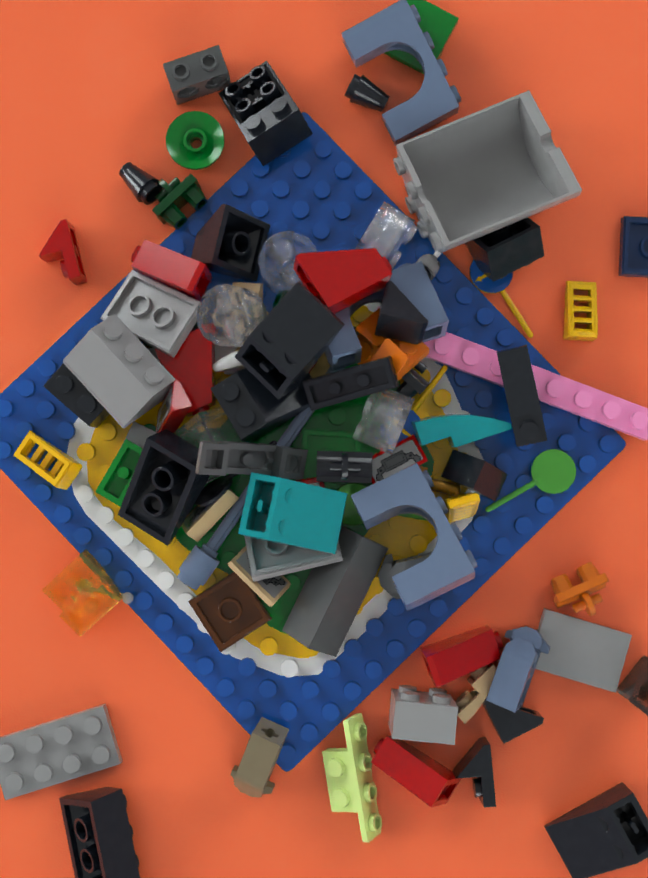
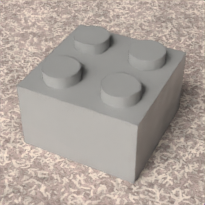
M399 685V689L391 688L388 726L392 739L455 745L458 706L451 694H447V690L429 688V692L417 691V687L410 685Z

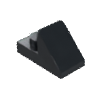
M481 737L454 767L453 772L456 778L477 777L473 779L475 798L479 797L484 808L496 807L491 747L486 737Z

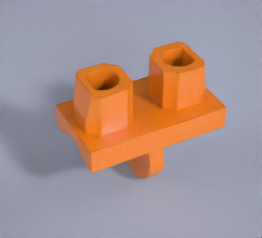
M592 562L576 569L582 582L576 586H572L566 574L551 580L555 594L553 602L557 609L580 599V602L572 605L573 611L578 613L585 609L589 616L596 614L594 605L603 601L600 593L591 597L589 595L606 588V583L609 582L605 573L600 574Z

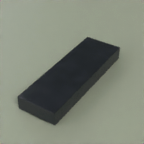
M391 356L302 381L311 411L400 386Z

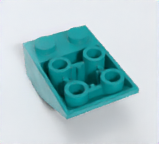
M251 472L238 534L250 538L336 554L348 494L285 478Z

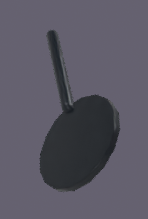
M273 440L269 444L277 445V442ZM228 474L208 484L202 490L195 505L197 507H205L219 499L231 487L233 478L238 474Z

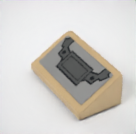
M229 488L225 494L205 507L196 506L181 525L184 532L198 542L236 503L239 497Z
M246 546L228 563V566L269 607H272L291 585L283 575L253 582Z

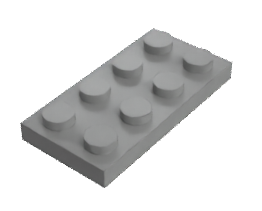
M106 703L0 737V785L5 800L116 766L123 761Z

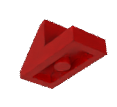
M67 219L60 220L41 250L39 257L47 263L64 259L60 261L64 277L69 278L75 285L86 283L87 279L74 227Z

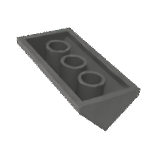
M342 525L338 541L343 561L311 569L282 629L283 632L307 648L334 657L337 656L388 550L387 547Z

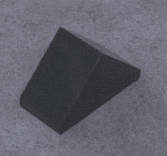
M392 281L387 282L374 335L412 344L422 343L429 321Z
M453 449L441 477L496 501L508 474L484 460Z
M486 699L483 702V706L503 743L542 725L544 720L538 711L523 706L514 713L486 701Z

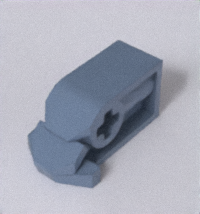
M528 626L506 631L504 637L510 639V642L506 644L486 698V701L514 713L523 706L541 652L548 654L551 648L538 630Z

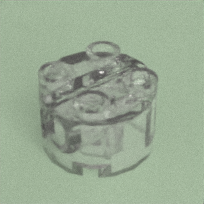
M384 201L355 249L376 248L381 257L384 256L388 259L393 269L402 255L398 251L401 244L406 245L410 242L418 226L414 225V219L401 213Z
M294 231L279 232L267 239L262 246L258 261L263 282L276 295L281 292L288 293L297 282H301L293 269L296 255L317 252L316 246L305 235H300Z
M230 284L216 285L203 295L202 299L204 300L201 306H198L196 312L198 327L208 341H212L214 344L222 347L235 348L242 347L248 336L267 316L266 307L257 292Z
M391 389L371 394L365 403L362 411L363 416L356 427L352 439L392 455L415 399Z

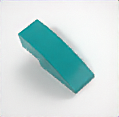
M447 414L411 421L417 441L421 446L448 438L450 446L456 448L512 429V425L509 422L469 414Z

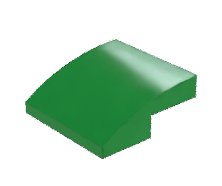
M407 0L409 6L414 4L421 18V22L418 24L423 33L427 31L431 36L435 47L432 49L436 60H438L459 18L426 0ZM400 50L384 53L424 74L419 61L411 54Z
M126 439L95 492L121 507L143 448Z

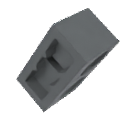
M219 45L163 64L177 105L223 90L231 84Z

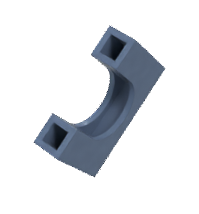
M399 0L341 33L343 43L356 68L392 50L405 51L411 54L422 66L424 81L419 91L409 100L382 114V120L395 146L455 115L459 110L458 103L461 102V97L454 85L450 87L445 78L448 75L445 64L441 58L436 60L432 49L435 47L431 36L427 31L423 33L418 24L421 22V18L414 4L409 6L407 0Z
M422 261L413 264L406 263L397 269H393L389 281H392L429 321L422 342L445 336L449 319ZM385 287L335 314L345 325L324 351L332 371L361 362L362 346L350 318L361 306L368 303L381 302Z
M417 463L351 495L353 504L366 530L400 514H415L430 522L437 533L438 538L435 549L427 559L392 576L393 584L407 611L474 579V568L478 567L471 551H464L459 541L463 537L456 523L450 524L445 514L448 513V509L442 497H435L431 487L434 486V483L428 471H421Z

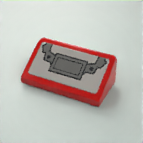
M179 380L173 382L158 409L156 433L167 429L175 434L192 406Z
M414 434L372 455V484L417 463L419 466L428 461Z

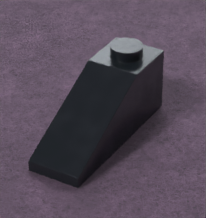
M527 345L497 351L517 447L548 441Z

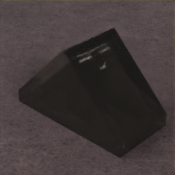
M644 655L617 687L616 692L647 716L648 657Z

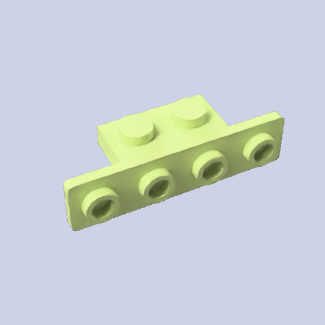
M356 713L343 721L347 748H327L322 751L331 812L358 813L362 842L369 843L381 833L382 818L378 811L377 787L373 781L371 769L372 757L367 744V726L364 723L363 714Z

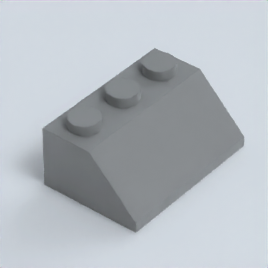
M116 314L111 315L91 328L63 359L66 367L123 429L162 402L171 385L176 380Z

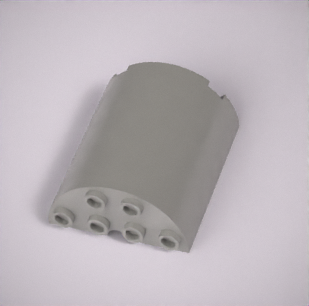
M529 90L396 145L397 157L393 158L395 169L399 176L402 175L408 197H405L407 208L410 214L415 213L419 220L417 222L418 231L423 239L427 237L434 250L440 253L574 199L582 192V188L560 147L557 148L554 145L551 130Z

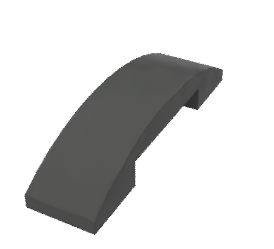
M200 441L195 473L199 475L226 476V474L251 475V472L285 479H303L308 450L250 442Z

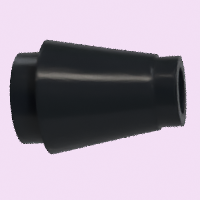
M354 74L344 95L350 99L349 102L380 112L383 111L390 97L364 75L360 77Z
M131 162L123 165L119 171V175L123 178L138 202H144L146 205H149L157 200L155 196L162 190V187L157 183L158 179Z

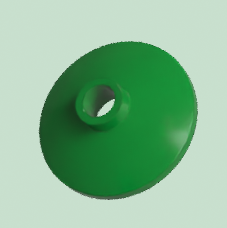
M200 111L186 112L178 116L167 130V150L171 158L184 168L191 170L207 168L219 159L224 149L225 139L223 130L218 121L207 113ZM195 140L202 142L199 148L191 146Z

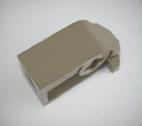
M261 717L251 734L239 767L235 765L230 774L234 779V785L240 792L251 797H262L263 794L272 793L275 783L269 781L289 732L288 728Z

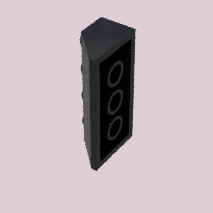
M103 787L60 797L59 800L75 878H140L138 870L139 859L134 850L133 830L128 821L126 811L127 800L122 788Z

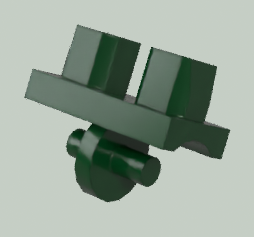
M192 174L182 182L175 177L169 184L161 178L157 183L162 187V190L155 196L160 203L152 211L163 225L167 223L174 229L179 230L188 220L180 209L189 203L195 211H198L208 201L201 191L202 189L197 179Z

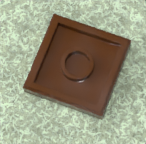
M232 572L188 601L220 652L272 619L258 595L235 572Z

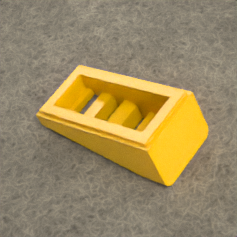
M566 281L563 340L593 341L598 337L596 282ZM574 289L588 290V296L574 295ZM574 301L588 302V307L574 306ZM574 312L587 313V318L574 317ZM574 323L587 324V329L575 328Z
M30 430L13 454V456L54 487L64 490L70 487L82 469V465ZM37 443L39 445L32 457L29 458V453ZM45 451H47L48 453L41 464H38ZM55 458H57V462L55 463L51 471H49L48 469L50 468L51 464L53 463Z
M465 493L443 499L448 509V513L445 516L449 523L473 517L477 513L480 503L479 494Z

